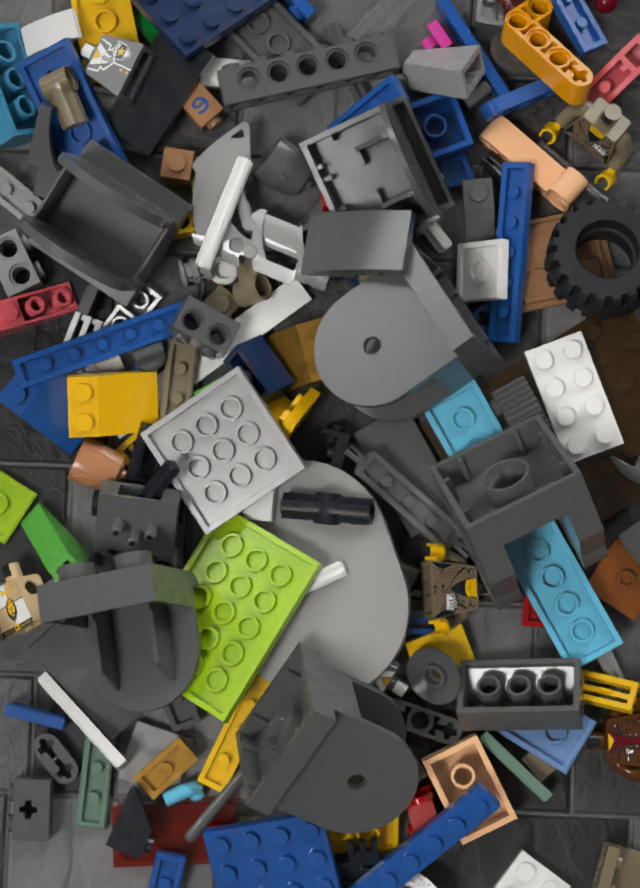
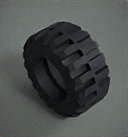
M600 198L591 199L590 205L586 206L582 202L575 205L573 212L567 211L561 216L560 223H556L552 230L546 250L544 270L548 272L546 277L548 285L550 287L555 286L553 294L559 301L563 298L567 301L565 307L571 311L577 308L582 311L581 316L590 318L591 314H597L598 320H608L609 314H614L615 318L625 316L627 309L630 312H634L640 307V213L638 214L633 211L635 206L626 203L625 206L617 204L618 200L609 198L608 203H602ZM588 241H610L625 251L629 257L631 269L627 274L614 279L596 277L588 273L581 266L576 256V250Z

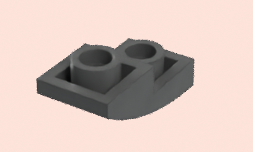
M146 282L132 306L125 307L118 303L102 327L106 328L154 311L165 295L149 282Z

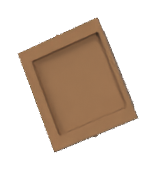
M564 213L530 220L522 313L567 303L564 298L559 301L553 294L555 286L550 287L546 279L548 272L544 270L546 250L552 230L556 223H560L561 216ZM606 240L588 241L577 248V259L588 273L603 279L616 278L610 249Z

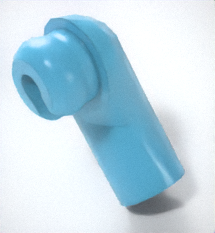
M193 780L164 791L162 795L167 807L189 797L191 801L198 802L204 798L205 791L203 790L204 785Z

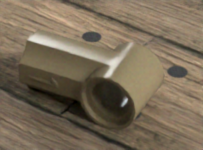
M68 65L39 78L40 89L44 97L52 103L63 131L76 128L89 121L76 91L79 87L77 78Z
M240 257L239 268L237 267L238 282L232 288L234 300L241 307H248L268 300L272 295V286L269 279L265 275L253 271L252 261Z

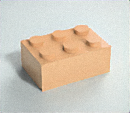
M475 733L421 758L444 809L479 781L500 801V808L460 840L462 845L517 819L505 791Z

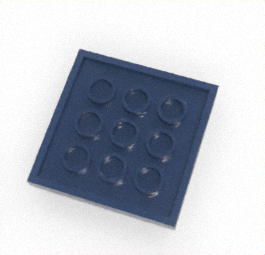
M278 0L130 1L180 57L187 62Z

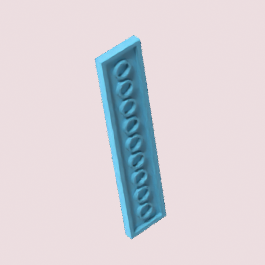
M475 379L425 413L448 457L503 431ZM555 521L504 545L520 585L562 658H581L583 666L623 644L622 639Z

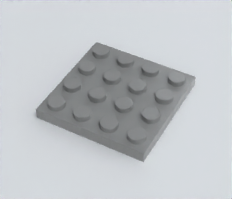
M241 366L235 367L140 433L160 466L166 460H174L180 467V472L173 479L172 484L176 490H182L181 498L206 535L307 468Z

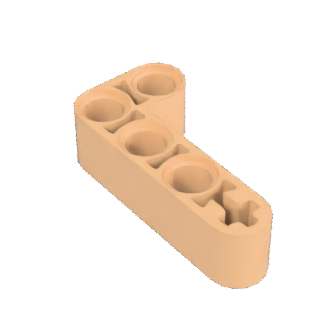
M503 116L492 120L478 136L482 144L490 151H493L503 162H530L535 164L533 188L562 212H566L589 185L586 178L580 172L570 166L564 169Z

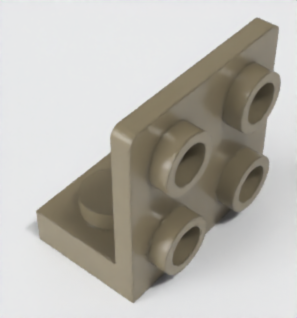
M603 841L591 888H640V851Z

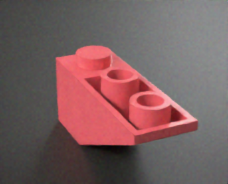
M66 282L0 300V338L77 311L78 304L70 283Z

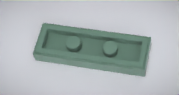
M482 731L478 735L480 742L543 802H547L553 794L487 731Z
M85 736L75 827L105 830L113 765L87 736ZM106 737L110 741V743L115 747L116 738L111 740L110 738Z

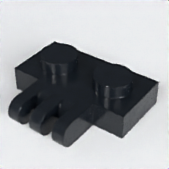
M377 836L370 838V848H366L365 838H358L360 849H354L352 839L346 840L348 856L335 857L342 888H348L392 852L378 851Z

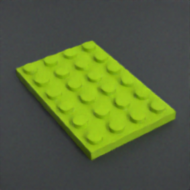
M239 514L210 534H204L183 568L185 571L192 572L199 584V588L193 589L201 650L197 672L182 696L222 722L228 723L323 565Z

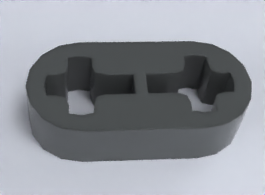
M44 732L37 736L33 743V751L47 771L58 783L69 784L73 782L79 775L80 765L62 740L52 732ZM43 738L46 741L51 739L54 741L55 744L52 746V750L57 755L56 757H53L49 751L43 753L40 750L43 746L41 742ZM58 758L64 765L72 764L73 768L70 771L72 776L70 778L68 775H59L58 772L61 770V766L56 761Z

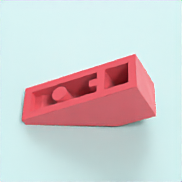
M640 33L593 77L587 100L592 102L596 98L601 97L610 104L640 77Z

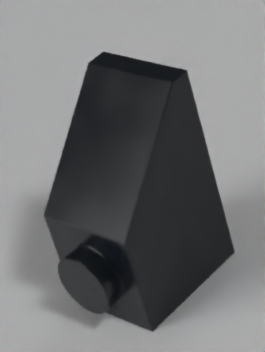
M132 785L106 845L140 860L143 852L146 854L150 853L156 837L151 835L154 826L139 787Z

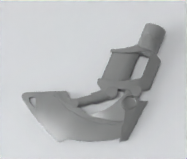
M245 121L215 141L192 164V168L196 173L192 197L196 234L192 233L194 244L200 247L236 158L241 156L251 160L250 126ZM240 131L244 132V137L232 138ZM243 189L236 207L243 230L246 233H252V239L242 235L230 220L216 256L238 268L239 258L244 257L246 260L252 261L253 271L287 285L297 280L325 292L332 277L301 274L305 251L303 225L300 224L298 227L267 214V210L262 208L252 213L250 203L247 201ZM263 245L298 259L295 270L266 260Z

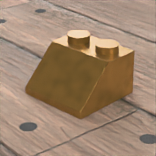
M323 317L296 324L268 336L272 351L295 380V383L287 392L323 383L314 359L315 336Z

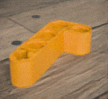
M526 0L506 14L501 42L565 102L574 106L584 104L588 98L593 73L547 31L553 10L552 2L550 0Z

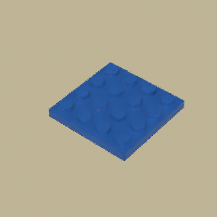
M286 814L205 828L202 834L216 888H342L328 830L297 816Z

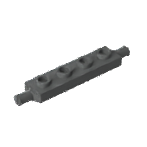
M353 443L347 447L349 449H346L344 454L357 464L353 474L431 543H442L445 548H453L462 557H469L453 520L377 452L373 450L364 455Z

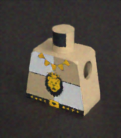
M19 562L3 566L2 571L6 583L0 586V626L3 638L29 633L44 624L40 621L36 587L44 583L37 573L23 576Z

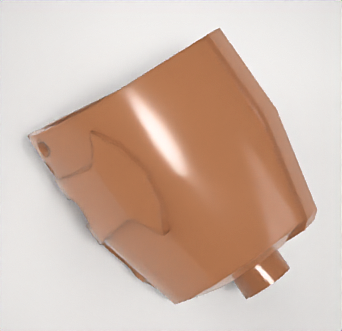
M86 437L67 479L89 489L99 490L103 480L122 481L125 483L127 472L125 470L126 457L109 445Z

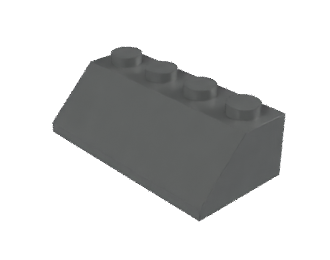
M581 658L460 660L459 671L462 678V686L457 695L456 714L462 731L583 729L584 695Z

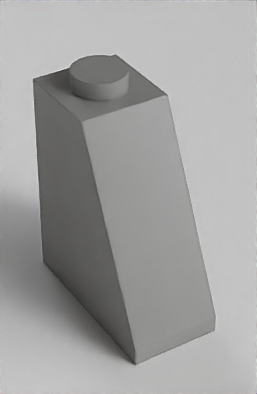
M480 45L413 50L403 65V74L405 79H408L410 90L460 99L468 98L486 73Z

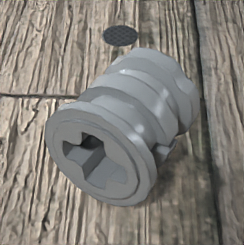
M194 257L189 258V262L185 263L180 259L177 260L184 288H188V283L190 282L198 284L201 283L202 279L212 280L211 270L197 267Z

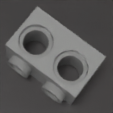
M16 229L0 235V281L8 298L33 292L44 287L41 278L46 276L39 261L33 262L29 251L33 250V248L27 242L26 234L20 236ZM8 244L17 245V252L12 257H4L3 250ZM28 270L30 272L28 282L18 284L16 282L18 272Z

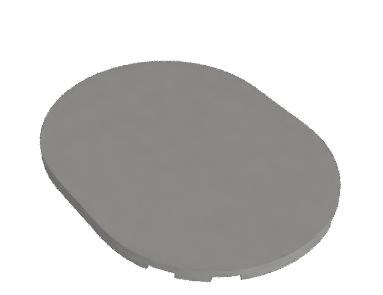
M303 460L307 468L277 488L274 522H251L323 565L322 568L337 561H342L347 570V576L305 595L258 673L271 683L300 642L319 651L322 663L370 685L384 674L395 657L398 656L406 639L409 615H411V598L408 582L383 513L367 488L339 468L326 463ZM283 492L305 494L326 492L342 494L343 497L374 499L375 518L372 525L367 526L348 523L326 525L313 523V521L283 519L281 518L280 500Z

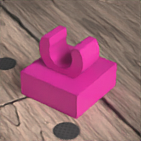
M437 19L427 25L432 35L420 42L424 49L457 47L443 24Z

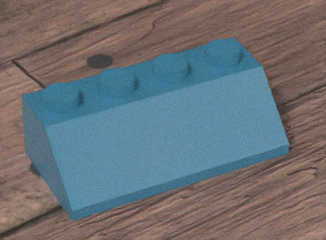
M19 22L0 23V149L15 148L32 142L38 116L36 105L17 67V64L30 58L26 55Z

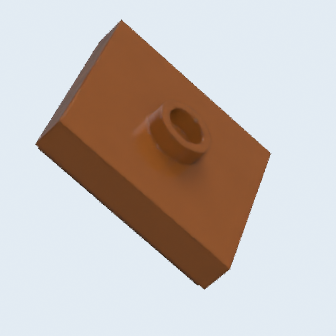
M614 538L607 549L608 557L599 561L588 581L598 599L634 621L640 613V566L632 555L624 549L622 542Z

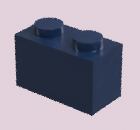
M261 335L237 344L223 360L229 371L237 366H241L265 404L280 399L295 383V380Z

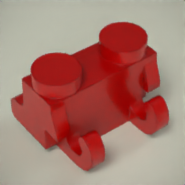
M432 782L418 787L411 803L404 810V812L407 811L411 822L407 826L410 837L438 815L432 800L434 797L431 791L434 788Z

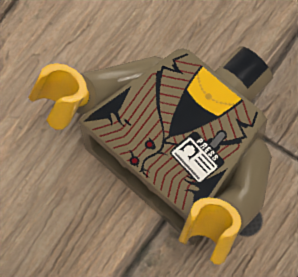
M601 97L596 98L592 102L587 100L581 105L574 106L568 104L555 117L556 121L546 123L539 133L540 137L543 132H550L553 137L547 144L551 145L559 136L560 129L564 128L563 131L605 166L608 165L609 168L602 171L594 180L595 184L600 182L602 178L607 180L608 185L604 191L611 188L617 182L616 172L622 170L633 152L632 139L629 134L632 125L630 120L621 114L622 112L618 105L609 104Z
M426 543V546L430 547L431 553L430 556H425L426 561L420 562L423 619H431L428 621V624L434 625L435 632L431 634V637L435 638L447 636L451 630L469 618L470 611L476 610L479 607L478 596L490 595L482 579L477 578L476 566L468 565L466 558L449 548H445L442 543Z

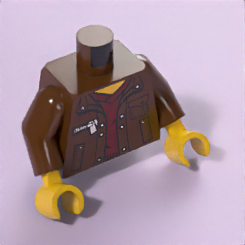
M637 697L632 715L610 709L608 716L601 718V731H593L585 743V747L587 750L602 749V758L609 763L613 771L628 780L640 782V697Z

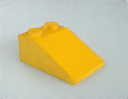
M157 370L67 374L69 438L138 433L141 422L155 424L159 421Z

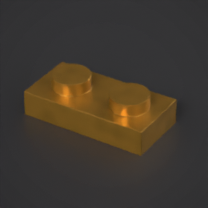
M179 736L133 778L149 797L154 800L194 765L199 758Z

